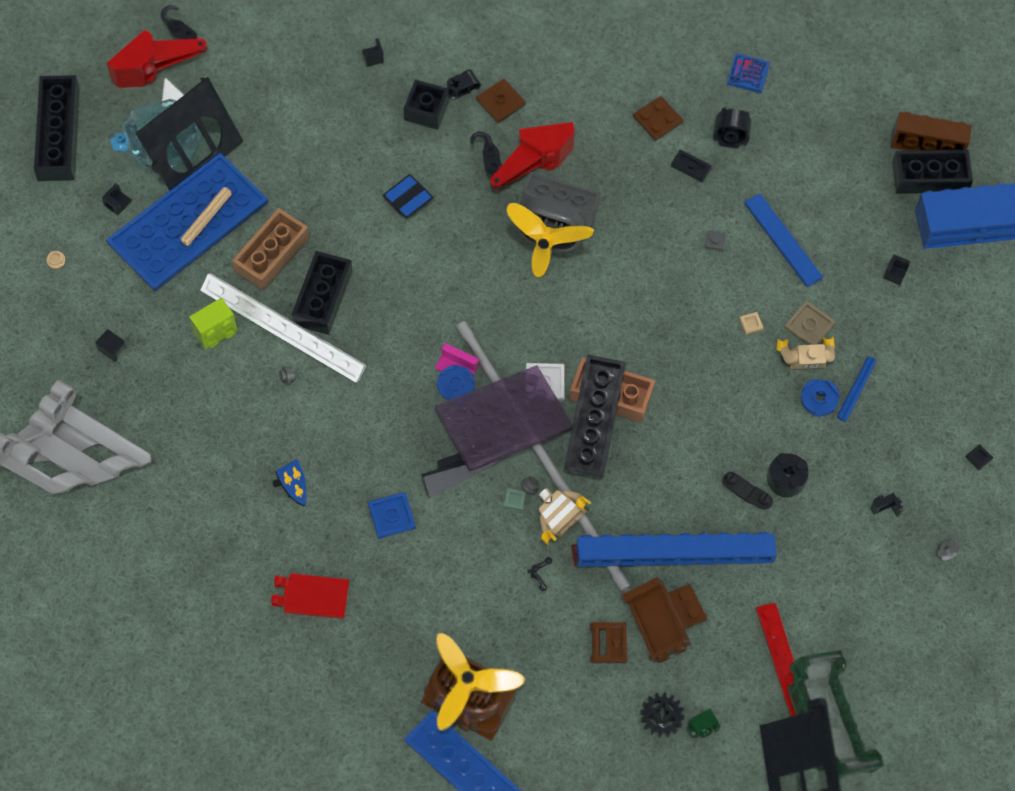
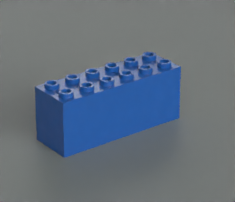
M1001 183L996 186L982 185L976 188L963 187L957 190L945 189L938 192L926 191L921 193L915 214L923 248L930 249L1014 240L1015 183Z

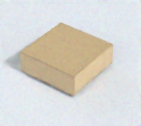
M757 312L739 317L745 335L763 330V325Z

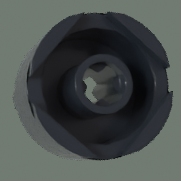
M728 107L722 108L715 118L713 139L717 140L721 147L738 149L740 145H747L751 130L749 112Z
M780 453L771 462L767 474V482L771 490L776 495L785 498L799 494L804 489L808 478L807 462L795 454Z

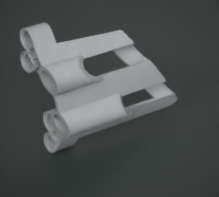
M62 380L56 381L51 388L50 395L42 398L39 410L32 415L27 427L18 434L10 433L5 436L0 432V465L52 494L68 492L71 488L86 483L92 486L119 477V473L125 469L142 467L150 463L151 453L72 406L77 389ZM102 444L118 455L99 463L82 453V451L90 446ZM51 461L67 472L50 478L28 463Z

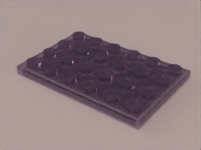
M538 365L438 404L434 409L469 472L569 432L573 426Z

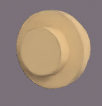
M52 251L47 256L46 261L50 268L59 269L64 266L66 258L63 253Z

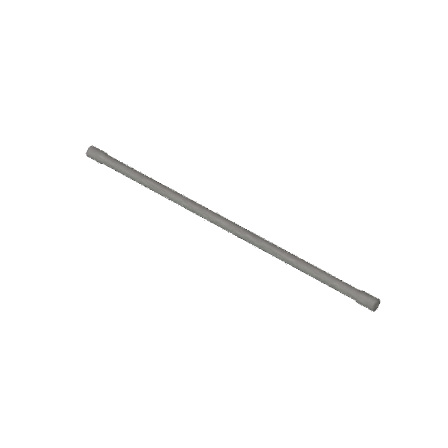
M466 321L459 323L456 326L464 341L467 342L475 357L479 359L480 365L558 490L561 492L571 491L478 344ZM584 514L578 522L586 535L599 537L586 514ZM606 566L622 593L632 587L618 566Z

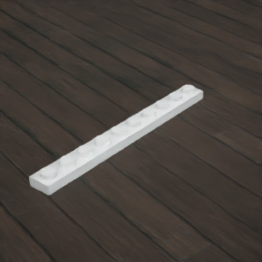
M207 275L200 291L216 300L222 297L232 310L352 381L359 382L367 365L215 275Z

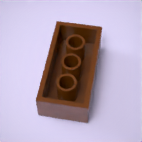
M899 112L893 129L890 148L904 151L967 150L972 125L964 122L948 121L947 119L932 118L927 115L921 116L910 112Z

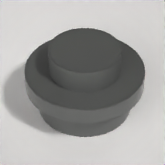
M283 366L282 370L279 371L280 380L285 382V385H289L290 382H294V371L292 367Z
M528 476L521 481L522 488L526 493H538L540 483L537 479Z

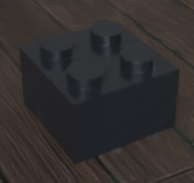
M415 79L403 108L404 120L438 130L450 101L449 89Z

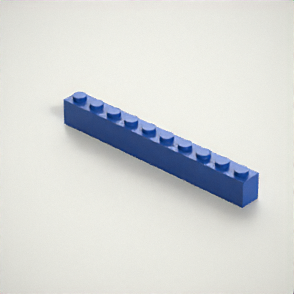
M723 532L718 535H710L709 533L670 535L664 533L659 536H651L650 534L612 536L605 534L600 537L582 535L577 538L576 542L577 567L773 563L777 557L775 535L768 534L767 532H759L757 534H749L747 532L729 534Z

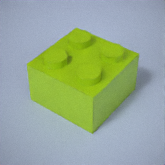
M222 297L189 316L193 333L204 349L217 346L220 340L231 338L237 331L234 314Z

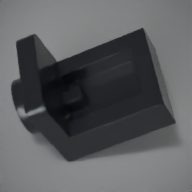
M892 493L885 497L881 495L875 498L870 509L875 515L891 507L898 517L903 511V503L900 498H897Z

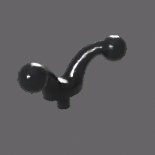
M546 557L545 561L533 565L527 571L531 573V578L536 579L540 583L539 589L541 591H545L547 585L537 574V570L547 564H551V557Z

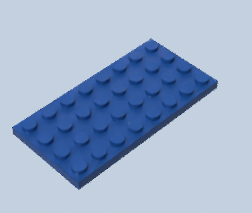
M219 153L106 241L155 292L269 202L231 162ZM223 187L228 188L231 191V196L189 246L184 245L180 238Z

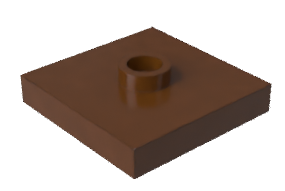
M504 78L476 96L478 103L497 123H500L526 105V101Z

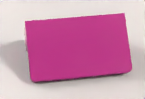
M445 343L441 349L442 356L435 369L443 371L446 367L458 365L468 368L474 375L479 367V359Z

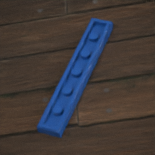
M758 194L745 201V206L804 285L809 287L822 280L823 276L763 196Z

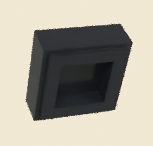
M980 444L965 456L978 471L993 459Z

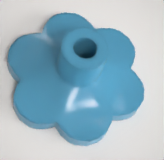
M117 133L110 140L113 150L127 151L128 147L133 145V141L130 139L131 136L128 133Z

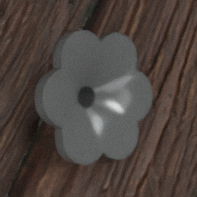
M950 538L939 544L936 554L942 561L949 560V558L951 559L957 555L960 545L953 538Z

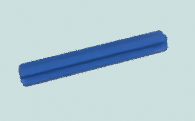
M870 356L866 358L837 416L839 420L847 421L876 363L875 358Z

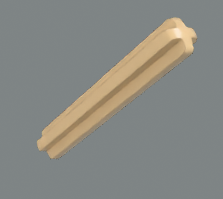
M223 187L180 238L184 245L189 246L231 196V191L228 188Z

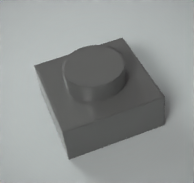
M708 230L705 249L723 252L726 233Z

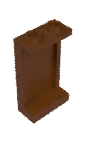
M656 577L622 595L624 601L629 604L651 654L649 656L650 660L662 663L668 660L670 655L674 653L680 654L687 650L686 647L691 645L663 580Z

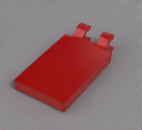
M290 573L289 579L283 576H275L274 587L285 588L284 596L272 595L271 603L272 606L285 607L284 612L288 614L344 619L350 581L349 579Z

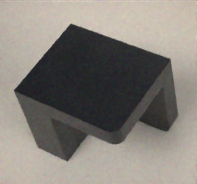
M379 38L375 39V47L362 50L367 67L384 63L383 49Z
M117 183L101 197L104 206L117 216L132 202L131 198L121 192L120 186Z
M893 254L883 279L901 285L910 261Z
M107 329L95 344L98 351L116 362L118 360L116 353L125 342Z

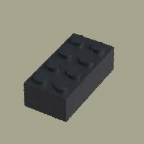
M969 150L896 151L892 161L896 194L924 193L926 191L938 192L945 189L957 190L963 187L971 188L973 183Z
M315 251L291 314L294 323L303 328L329 335L353 271L352 260Z

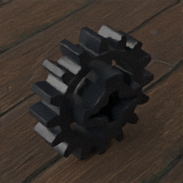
M666 692L663 693L662 697L655 693L654 699L649 696L647 699L648 703L643 702L642 707L644 709L640 710V715L643 717L640 721L641 723L646 722L644 729L650 728L651 735L657 732L658 738H661L662 733L669 737L670 731L676 734V727H682L680 721H683L685 718L681 714L684 711V707H678L680 700L674 702V695L667 698ZM660 703V705H658L656 708L652 707L653 705ZM662 707H663V708H664V709H663V712H664L665 717L663 718V721L661 722L660 711L662 710ZM650 719H653L656 722L657 726L653 724ZM673 721H674L673 724H671V725L668 726V727H665V725H666L668 722H673Z

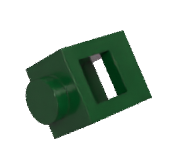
M710 708L690 718L687 731L691 738L699 736L705 738L713 733L712 730L715 733L718 732L721 725Z

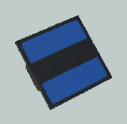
M411 174L407 175L382 195L406 220L434 199Z

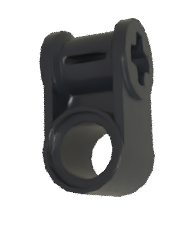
M471 69L465 70L461 74L449 78L447 81L450 99H458L481 87L480 81Z

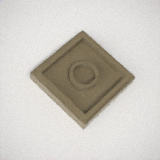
M806 300L783 328L807 345H818L823 337L833 328L836 321Z

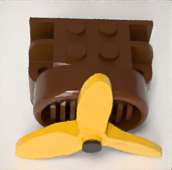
M440 633L437 636L436 643L441 660L429 678V683L424 690V697L420 703L439 713L437 718L439 730H445L454 722H457V726L462 730L468 732L470 729L492 741L516 699L515 689L523 685L525 678L520 673L511 670L488 669L465 657L457 644L449 636Z

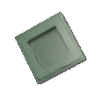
M507 488L503 508L523 511L526 492Z

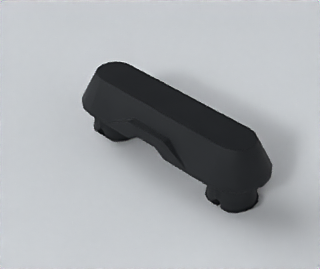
M728 472L723 476V484L746 502L754 504L761 509H769L772 506L773 499L771 495L750 484L734 472Z

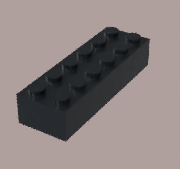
M76 75L39 77L34 172L38 181L75 180L80 88Z
M587 354L564 470L604 477L627 365L626 362Z

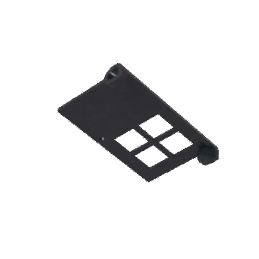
M819 697L807 701V709L813 711L759 725L769 791H782L780 777L795 773L800 774L802 791H807L804 771L822 766L825 767L828 788L817 791H842L826 699Z

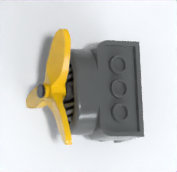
M529 173L523 187L520 204L509 203L507 214L517 226L519 234L529 243L536 245L532 255V271L536 277H541L546 272L552 250L558 252L572 251L579 246L581 240L593 235L594 229L592 227L601 196L600 192L537 173Z

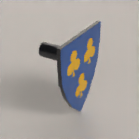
M298 459L275 471L278 479L273 480L272 484L275 488L282 486L288 497H291L296 503L306 506L305 476Z

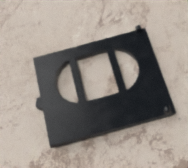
M202 77L199 84L135 133L152 161V171L159 173L169 191L219 153L225 157L243 142L240 133L209 77ZM201 117H211L218 123L221 131L218 147L215 146L201 121ZM193 122L196 123L212 151L210 155L195 167L192 166L176 138L178 134ZM170 142H172L185 164L187 172H177L169 165L167 150Z

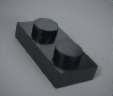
M681 149L671 162V167L702 183L712 168V165Z

